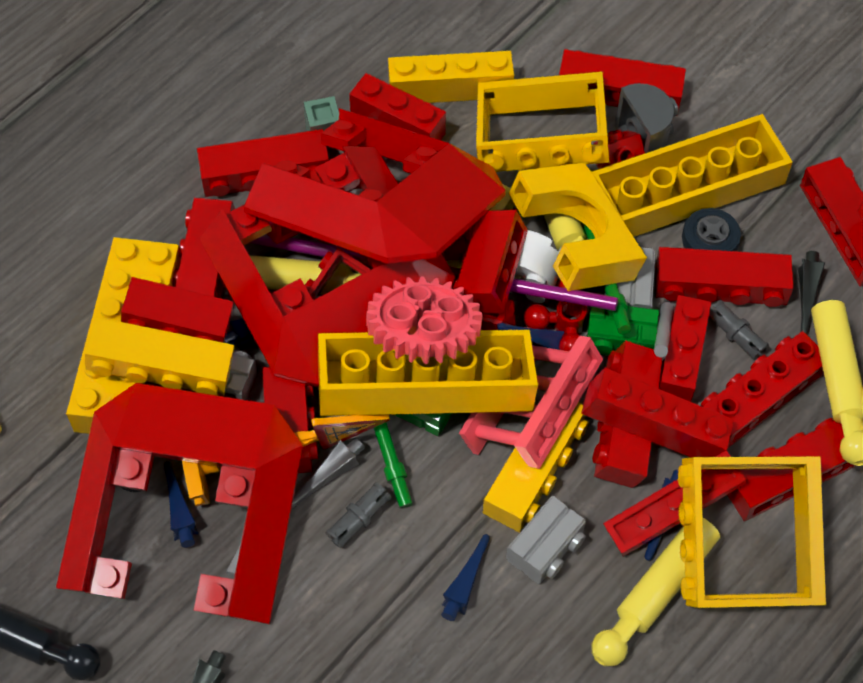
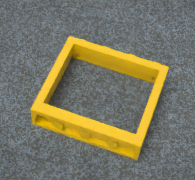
M603 72L478 82L476 134L478 159L492 166L496 172L584 162L586 164L609 163ZM597 83V89L588 90V84ZM494 92L495 98H486L484 94ZM586 106L596 107L597 133L490 141V115ZM598 140V144H591V141Z
M821 457L683 458L682 465L678 469V483L683 488V502L679 506V520L684 525V540L680 543V557L685 562V577L681 580V594L683 599H686V606L714 608L826 605ZM701 469H793L797 592L705 594Z

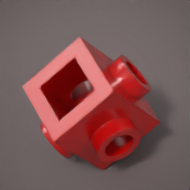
M622 130L607 132L609 163H597L596 166L598 169L645 154L640 133L629 130L624 132Z

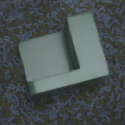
M334 96L303 102L307 131L319 129L324 131L339 120V111Z

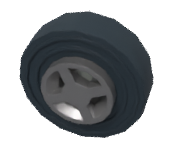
M706 208L691 214L684 224L681 237L684 248L737 251L741 232L739 224L733 216L723 210Z

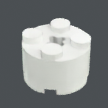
M528 230L514 279L555 286L559 276L554 270L553 264L561 247L559 251L551 247L553 240ZM526 295L528 299L536 303H544L546 299Z

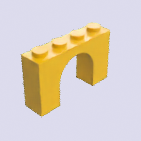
M585 162L518 171L509 196L523 218L553 213L568 215L585 224L595 237V239L563 244L553 264V268L567 291L635 280L647 257Z

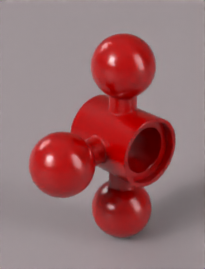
M559 279L556 286L565 288L561 279ZM559 301L556 312H549L545 306L535 304L528 307L525 311L524 321L528 328L545 329L549 323H554L555 330L564 331L563 338L559 343V349L570 351L584 330L587 306ZM572 315L577 319H568L565 316Z

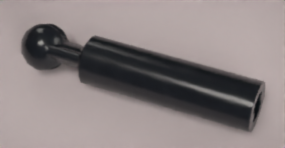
M0 607L1 649L39 665H44L50 659L63 664L66 674L74 680H86L98 672L101 665V657L97 649L92 645L81 643L70 647L59 642L57 630Z

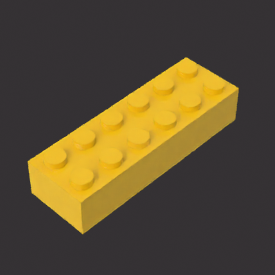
M760 114L592 171L591 173L623 222L627 225L633 237L689 218L692 213L700 209L718 208L784 185L793 161L764 115Z
M113 238L66 412L74 432L89 434L94 411L135 384V382L128 380L126 377L116 375L100 376L91 370H86L85 351L95 317L121 322V310L132 277L173 286V274L176 268L179 269L181 262L178 244ZM151 382L140 383L155 386V383Z
M481 330L480 337H476V345H468L467 353L457 350L456 359L443 355L442 363H439L435 357H430L428 364H424L422 357H416L413 362H409V355L406 354L397 359L395 358L394 349L389 352H383V344L375 345L374 336L368 335V332L318 333L320 416L533 411L538 382L530 330Z

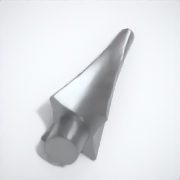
M355 438L345 446L340 440L312 477L294 495L292 508L322 486L359 465L356 457L365 449L363 444Z

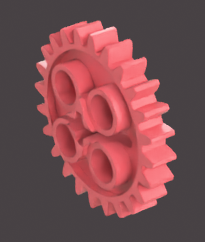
M421 276L419 282L414 283L410 277H407L406 284L402 285L395 280L393 281V289L382 286V294H373V301L368 302L366 326H368V335L374 336V344H383V352H389L394 349L395 358L397 359L406 354L409 355V362H413L416 357H422L424 364H428L429 358L435 357L439 363H442L443 355L456 359L457 350L467 353L468 345H476V337H480L482 312H479L480 304L473 303L474 296L472 294L464 295L463 287L453 290L451 281L440 285L439 278H435L431 283H428L425 277Z

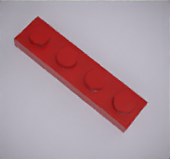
M726 450V451L722 452L721 454L717 455L716 457H731V456H730V454L728 453V451ZM701 469L702 510L746 484V478L740 469ZM677 479L603 523L622 556L627 555L680 523L679 506L683 502V488L679 486Z

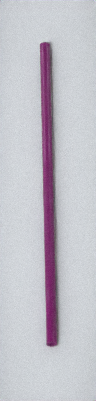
M267 234L250 242L251 244L324 257L328 251L334 253L337 248H340L362 264L370 265L364 255L329 244L291 237L276 244ZM450 267L457 280L461 269ZM513 279L510 292L616 311L618 305L617 297L579 290L567 291L563 287Z

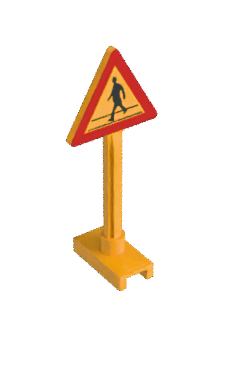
M387 414L314 418L311 420L314 430L300 431L294 434L303 447L314 441H319L322 449H328L337 445L340 440L342 442L390 421V417ZM182 461L190 500L194 499L196 507L209 504L210 499L206 475L219 472L222 467Z

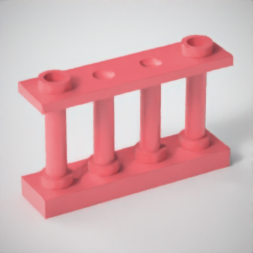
M579 336L570 351L532 345L534 362L541 360L562 364L553 378L537 375V389L545 390L546 392L539 404L534 405L533 411L471 413L459 434L472 453L479 455L487 440L513 445L529 467L540 469L603 361L591 337ZM504 413L530 418L521 433L496 428Z

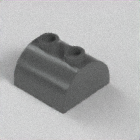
M641 83L627 85L621 88L615 127L617 130H622V132L629 130L640 133L644 151L648 153L667 146L669 135L674 133L672 120L674 116L678 115V106L672 97L669 98L664 91L655 86Z

